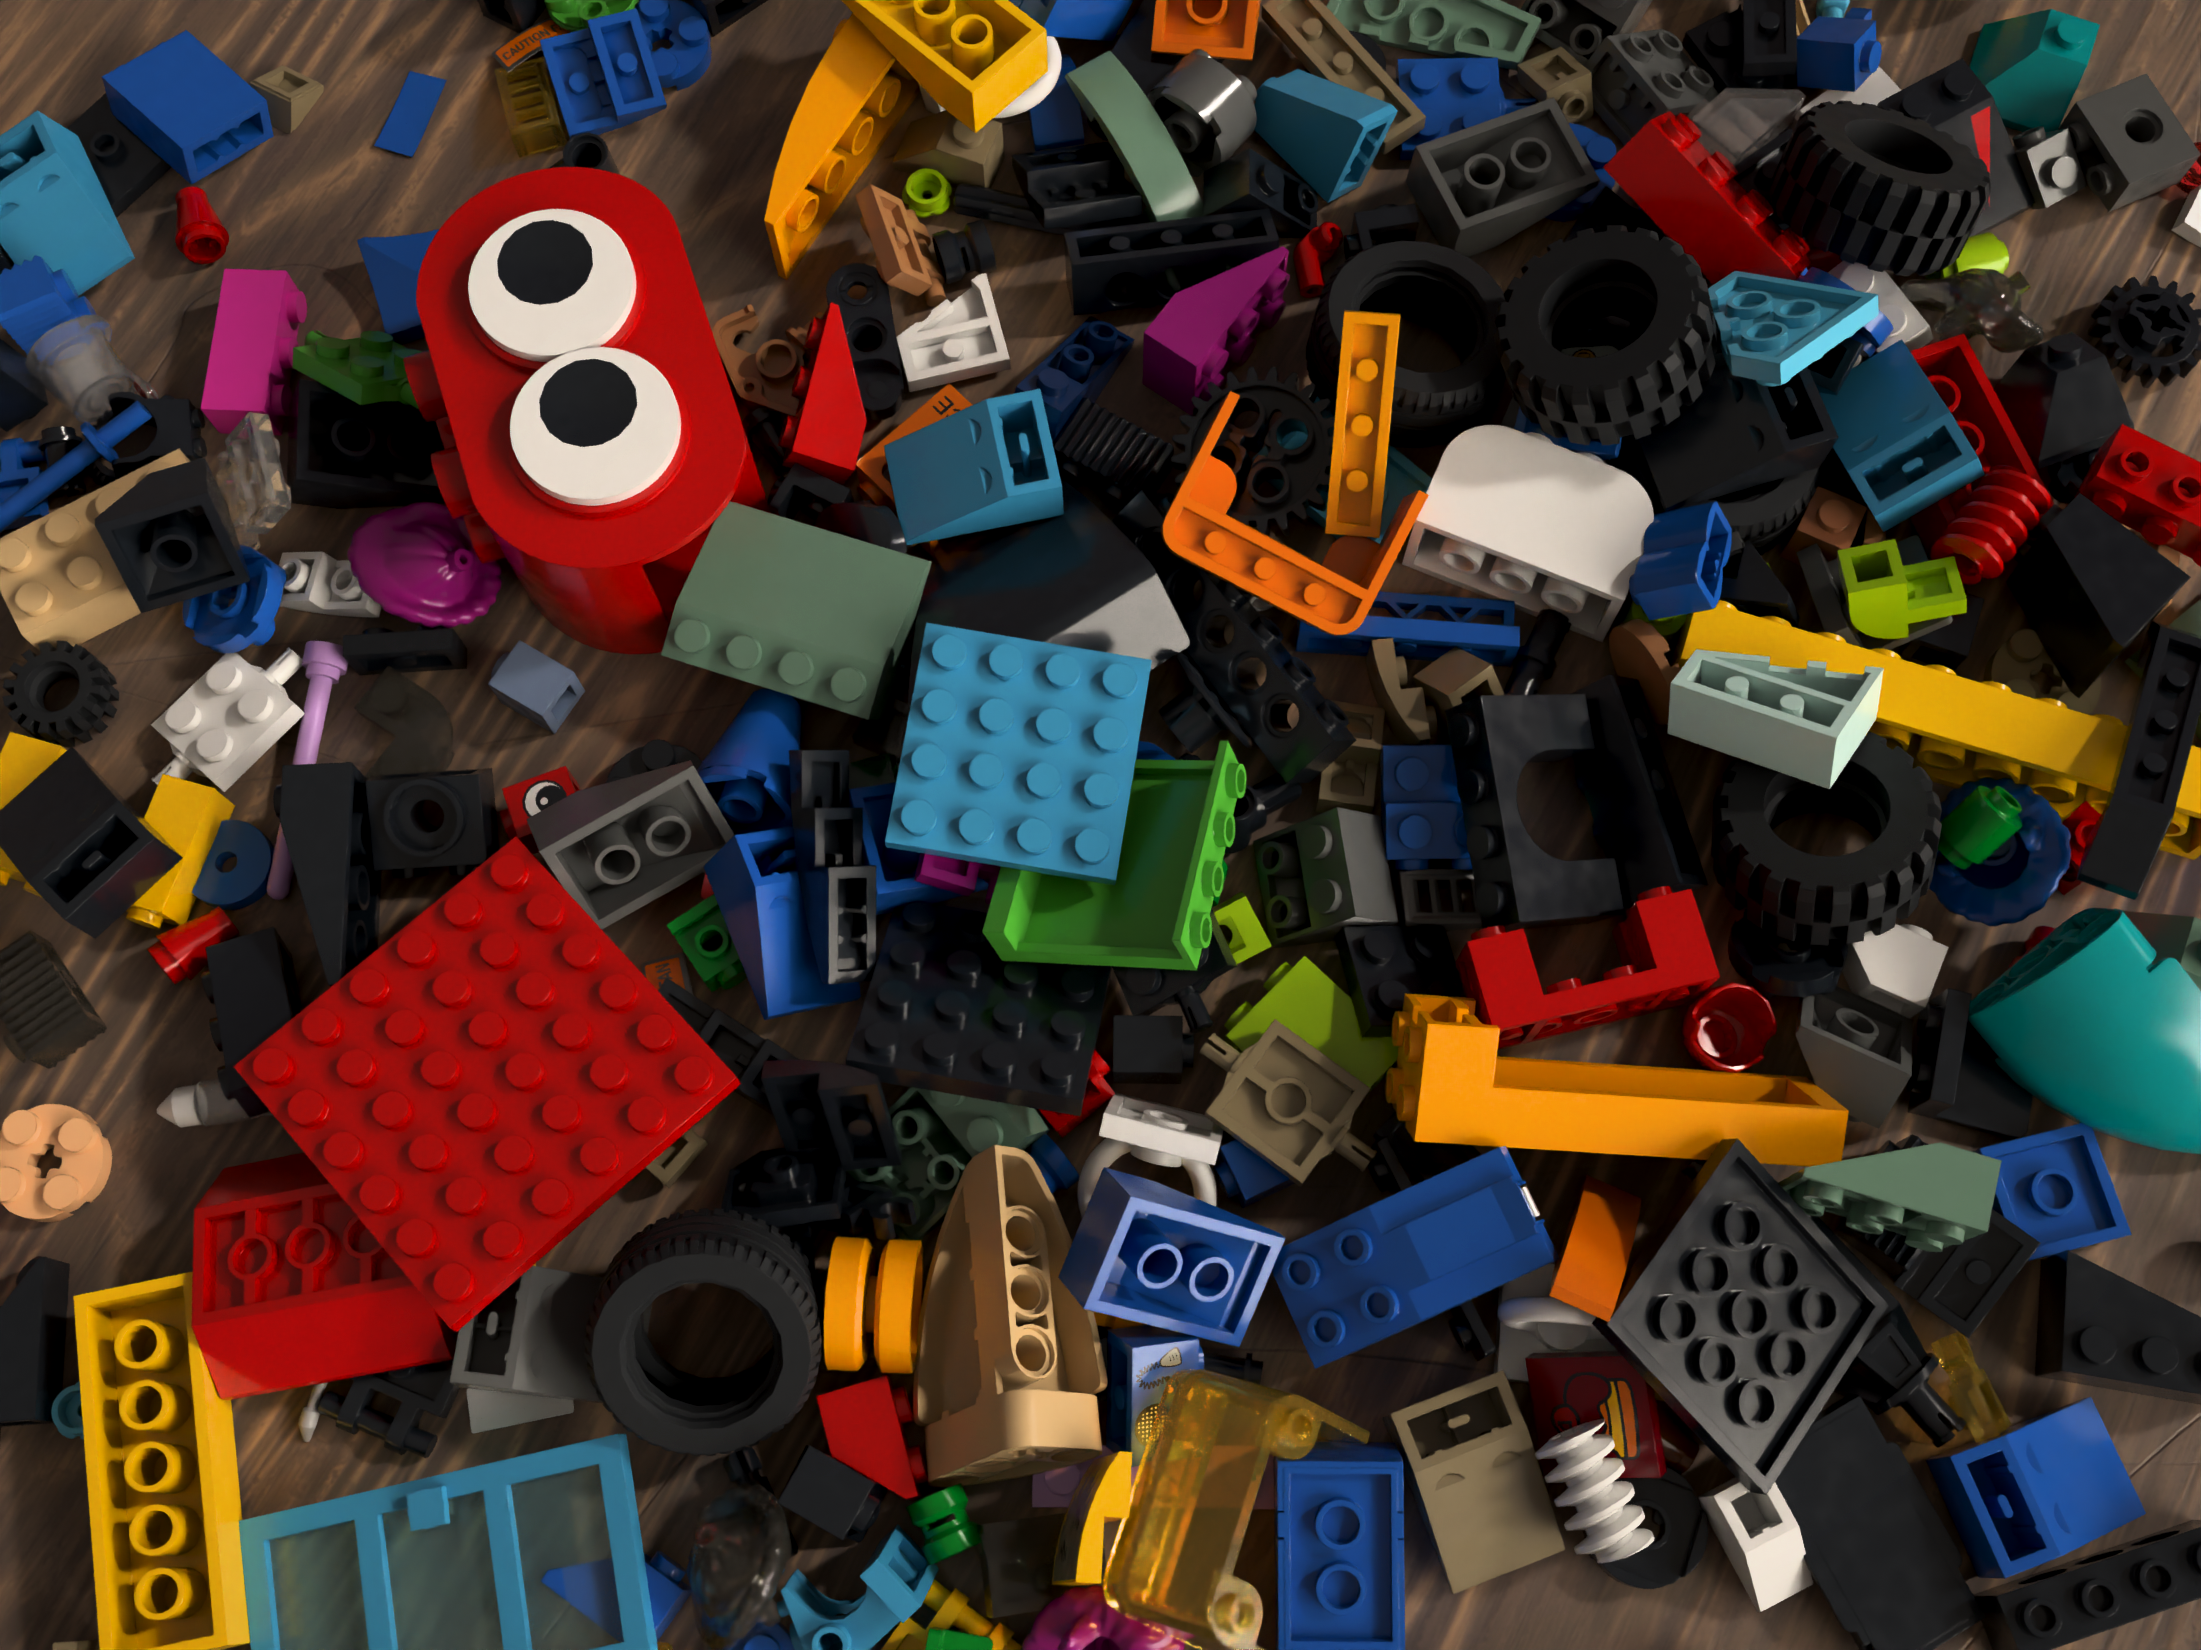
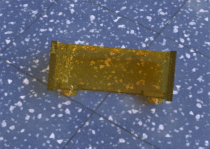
M1183 1369L1176 1372L1169 1379L1164 1389L1130 1493L1129 1518L1121 1520L1104 1572L1103 1590L1108 1604L1116 1612L1200 1650H1267L1256 1645L1263 1619L1261 1598L1251 1584L1233 1576V1572L1269 1454L1282 1459H1300L1312 1450L1316 1441L1367 1444L1370 1432L1299 1395L1206 1369Z

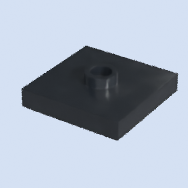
M106 93L67 127L68 130L78 135L116 218L172 168L112 114Z

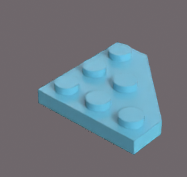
M1741 271L1732 272L1708 288L1718 332V344L1731 374L1756 380L1762 386H1779L1787 383L1797 373L1814 361L1821 359L1825 353L1846 338L1853 336L1857 330L1879 315L1878 294Z

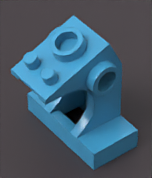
M897 1524L879 1542L859 1577L867 1584L866 1592L855 1600L838 1601L830 1599L818 1591L797 1568L781 1589L784 1600L777 1602V1610L781 1617L791 1616L793 1623L790 1624V1637L795 1650H870L898 1622L904 1623L921 1607L939 1568L935 1564L928 1565L924 1552ZM841 1613L846 1614V1615H841V1616H835V1615L841 1614Z

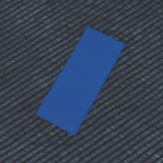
M409 71L397 101L374 146L413 157L447 80Z

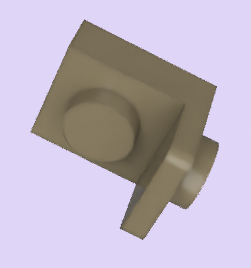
M1556 48L1517 65L1518 83L1539 102L1555 98L1568 123L1577 124L1593 116L1591 72L1564 48Z

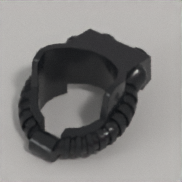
M115 392L110 394L108 402L112 410L109 412L106 410L103 412L104 416L102 418L98 417L96 420L97 425H92L96 430H99L138 400L152 415V418L143 425L156 427V436L148 449L135 456L112 460L113 470L104 466L102 457H99L83 471L88 472L93 481L100 485V487H103L179 448L190 461L206 457L207 447L204 439L201 437V428L205 427V419L201 409L196 408L189 399H174V397L168 394L159 399H146L131 392Z

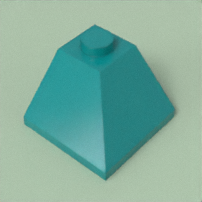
M2048 9L1983 25L1969 67L1993 96L2005 127L2021 132L2038 126H2043L2045 132L2058 130L2088 65L2100 24Z

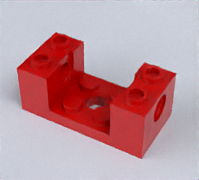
M1662 886L1639 894L1637 896L1638 901L1625 911L1627 919L1624 922L1618 923L1612 931L1623 966L1602 974L1604 981L1582 986L1580 978L1554 983L1546 988L1548 994L1545 995L1541 988L1524 928L1506 932L1503 925H1498L1474 932L1471 935L1472 940L1467 941L1455 963L1466 998H1474L1476 1000L1474 1015L1482 1024L1498 1025L1500 1028L1498 1050L1691 1004L1720 978L1692 889L1672 893L1670 886Z

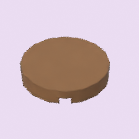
M1639 618L1631 619L1614 627L1609 635V650L1614 668L1618 676L1639 680L1652 721L1657 724H1668L1670 685L1682 667H1679L1678 663L1670 667L1668 660L1664 656V653L1670 651L1669 644L1652 625Z

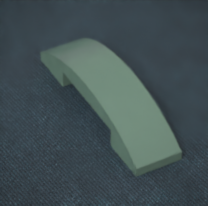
M1109 50L1067 73L1065 79L1090 122L1097 120L1135 188L1142 195V200L1146 205L1143 214L1147 221L1159 222L1203 216L1202 199L1175 143L1146 95L1116 56Z

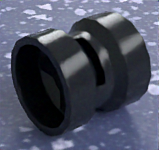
M982 220L967 223L963 231L956 233L944 230L932 234L936 258L941 266L947 285L961 281L966 273L976 271L979 274H984L996 270L994 251Z

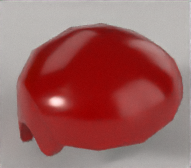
M1731 982L1708 989L1691 1003L1684 1017L1681 1033L1684 1036L1683 1042L1691 1058L1706 1070L1738 1073L1763 1060L1764 1048L1770 1037L1776 1033L1777 1022L1770 1002L1753 986Z

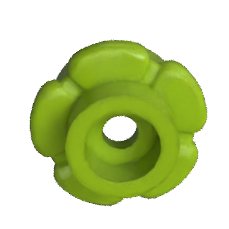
M924 168L913 172L909 176L902 191L903 202L909 205V209L916 212L917 217L939 216L951 204L949 196L952 194V188L940 172ZM932 194V197L925 199L923 195Z

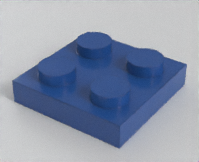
M2080 1123L1973 1151L2002 1161L1992 1209L2041 1243L2028 1261L2132 1235L2092 1127Z

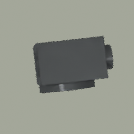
M2147 73L2077 101L2058 128V130L2068 128L2089 188L2095 195L2099 196L2108 212L2178 184L2201 155Z

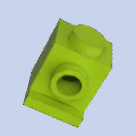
M1242 891L1212 908L1218 924L1225 925L1231 930V938L1227 944L1236 964L1272 946L1246 895Z

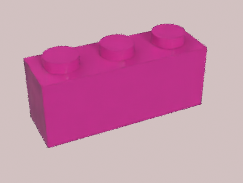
M224 269L200 408L219 433L282 435L284 417L289 416V404L292 399L289 385L292 369H294L292 368L293 347H299L297 341L299 323H304L307 316L306 297L302 291H299L285 270Z

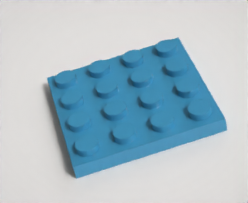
M926 623L885 838L886 847L1115 885L1152 660Z

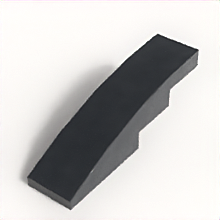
M789 750L791 814L797 870L808 931L821 981L823 984L871 981L876 966V866L863 865V808L849 807V750Z
M666 978L658 991L737 1076L741 1084L733 1091L773 1115L761 1080L764 1061L800 1059L768 1038L763 1039L718 1008L713 1009Z

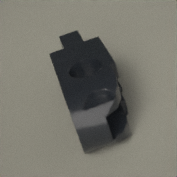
M850 263L840 267L831 275L826 285L828 306L831 302L839 305L865 415L873 420H885L895 415L902 405V400L906 399L888 284L881 278L877 268L865 263ZM861 285L867 289V293L861 299H853L848 296L849 289L852 286ZM868 345L878 346L876 350L871 352L859 351Z

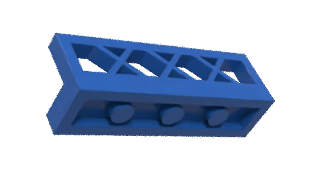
M1379 591L1371 607L1385 608L1393 617L1367 615L1358 629L1349 634L1338 636L1326 634L1297 619V652L1367 656L1371 640L1393 638L1396 657L1404 656L1408 660L1435 661L1456 646L1492 664V666L1511 667L1520 646V626H1514L1515 601ZM1402 609L1411 611L1406 614ZM1425 611L1439 612L1447 621L1416 618ZM1456 613L1465 614V615L1460 618ZM1478 615L1501 616V625L1469 622Z

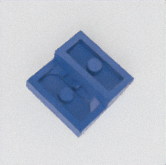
M637 8L587 20V29L539 40L569 139L583 133L600 135L642 120L667 108Z

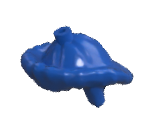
M1983 777L1978 781H1967L1960 788L1953 789L1948 793L1946 800L1940 803L1942 809L1940 822L1978 786L1982 785L1991 790L1995 786H2000L2009 792L2022 807V811L2018 816L2023 826L1982 864L1973 863L1966 870L1951 863L1937 850L1932 882L1929 889L1935 892L1938 901L1949 912L1962 915L1969 921L1981 922L1989 927H1996L2022 921L2045 906L2048 898L2058 888L2059 880L2069 868L2071 857L2069 842L2071 834L2069 829L2062 824L2058 812L2050 806L2048 800L2042 795L2034 794L2029 785L2016 784L2009 778L1996 780L1991 777Z

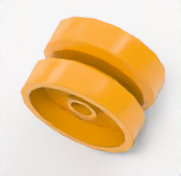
M844 1236L835 1238L831 1250L823 1303L824 1358L827 1370L858 1371L867 1360L871 1336L874 1334V1356L882 1373L912 1374L914 1372L917 1360L919 1316L923 1300L924 1262L922 1240H889L882 1250L878 1276H876L875 1252L869 1238Z

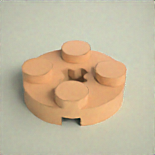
M44 1104L29 1110H17L11 1113L4 1120L2 1130L0 1131V1203L9 1212L38 1222L64 1220L74 1215L70 1212L79 1209L85 1202L91 1203L105 1187L112 1166V1150L108 1139L102 1136L100 1128L96 1125L98 1123L86 1113L61 1104ZM54 1148V1155L62 1158L60 1168L50 1169L46 1178H41V1169L37 1167L41 1155H45L47 1150Z

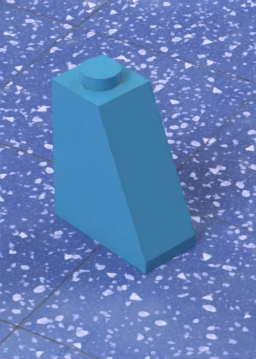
M1296 69L1279 78L1271 77L1258 88L1254 105L1257 116L1254 130L1329 203L1362 185L1398 110L1390 103Z

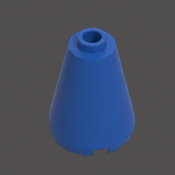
M760 689L750 695L697 769L698 774L730 828L737 831L736 835L786 828L793 825L789 750H801L802 709L792 696L771 689Z

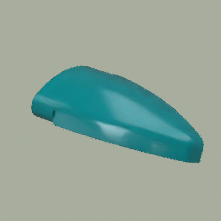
M2089 908L2073 915L1970 1002L1968 1021L1998 1055L1994 1061L2018 1085L2045 1105L2078 1124L2083 1123L2092 1127L2095 1131L2114 1138L2158 1150L2201 1154V991L2175 958L2164 957L2155 965L2152 964L2156 957V950L2122 910Z

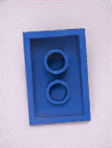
M1104 1167L1058 1278L1083 1309L1240 1347L1286 1238L1281 1233L1158 1182Z

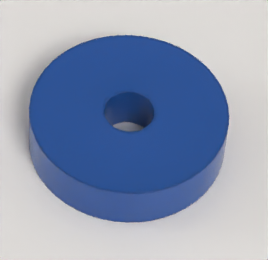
M240 820L222 821L192 893L207 905L214 908L219 906L222 910H237L255 903L267 892L266 888L275 849L272 842L258 828ZM237 857L236 867L230 872H223L225 861L229 858Z

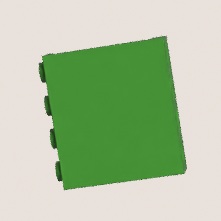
M1220 740L1215 761L1136 759L1115 885L1001 867L982 930L1002 961L1197 971L1202 948L1209 946L1212 937L1210 913L1214 897H1219L1223 890L1224 871L1222 861L1225 848L1231 847L1235 838V819L1233 814L1237 798L1244 796L1247 777L1243 764L1238 763L1229 741Z

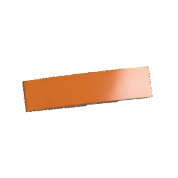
M1586 1175L1577 1197L1575 1211L1566 1229L1564 1244L1559 1253L1560 1259L1554 1265L1549 1296L1602 1320L1610 1321L1632 1250L1640 1214L1641 1198Z

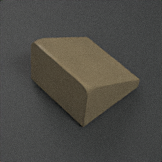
M284 65L249 82V85L267 100L271 125L285 133L293 132L300 125L324 91V85Z

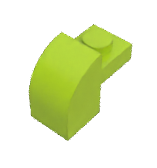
M1895 539L1837 550L1839 577L1851 622L1859 631L1866 635L1882 639L1908 638V624L1967 613V598L1954 556L1903 566Z

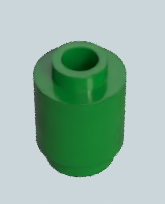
M1982 785L1978 786L1940 822L1942 827L1938 850L1951 863L1964 870L1968 869L1973 863L1982 864L2023 826L2018 816L2022 811L2021 805L2009 792L2000 786H1995L1992 790Z

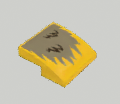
M1119 1451L1095 1459L1083 1475L1072 1496L1059 1534L1054 1559L1052 1585L1081 1586L1101 1584L1104 1523L1129 1518L1132 1452Z

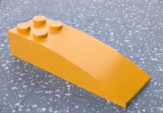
M854 13L851 14L849 19H843L836 27L832 43L811 77L790 123L775 169L764 222L778 276L786 280L795 270L920 92L916 79Z

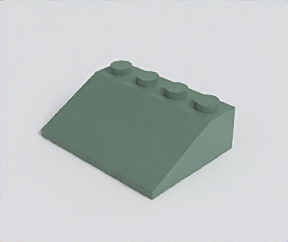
M730 501L714 521L680 592L661 655L863 719L885 721L932 562Z

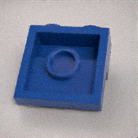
M1451 744L1381 745V827L1386 849V860H1395V869L1397 870L1429 869V859H1451L1452 869L1472 870L1471 858L1467 849V835L1461 800L1457 791V777Z

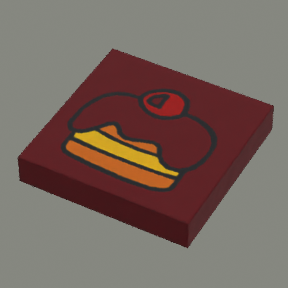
M1618 1351L1532 1353L1525 1358L1539 1449L1551 1437L1589 1421L1605 1418V1423L1594 1434H1608L1613 1437L1615 1447L1604 1458H1619L1623 1461L1625 1471L1618 1478H1661L1667 1472L1654 1389ZM1541 1459L1543 1478L1558 1465L1556 1459Z

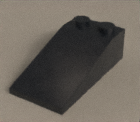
M352 762L283 765L282 785H277L274 790V810L281 823L327 982L331 987L378 949L382 870H374L365 784V781L368 779Z

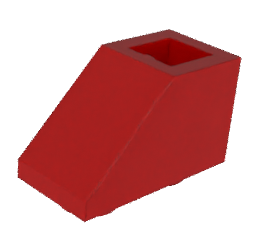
M885 1375L816 1396L832 1457L907 1500H915L922 1497L919 1484L928 1481V1473L920 1445L909 1447L904 1424L912 1422L913 1415L904 1386L894 1388L892 1379Z

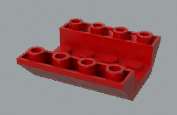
M305 1153L224 1168L194 1208L191 1327L221 1399L227 1401L454 1359L455 1331L447 1326Z

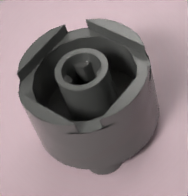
M1194 49L1188 56L1179 60L1146 95L1169 132L1190 175L1193 177H1199L1204 171L1228 160L1253 133L1256 127L1257 116L1253 103L1257 97L1255 86L1247 77L1234 75L1228 68L1213 60L1202 49Z

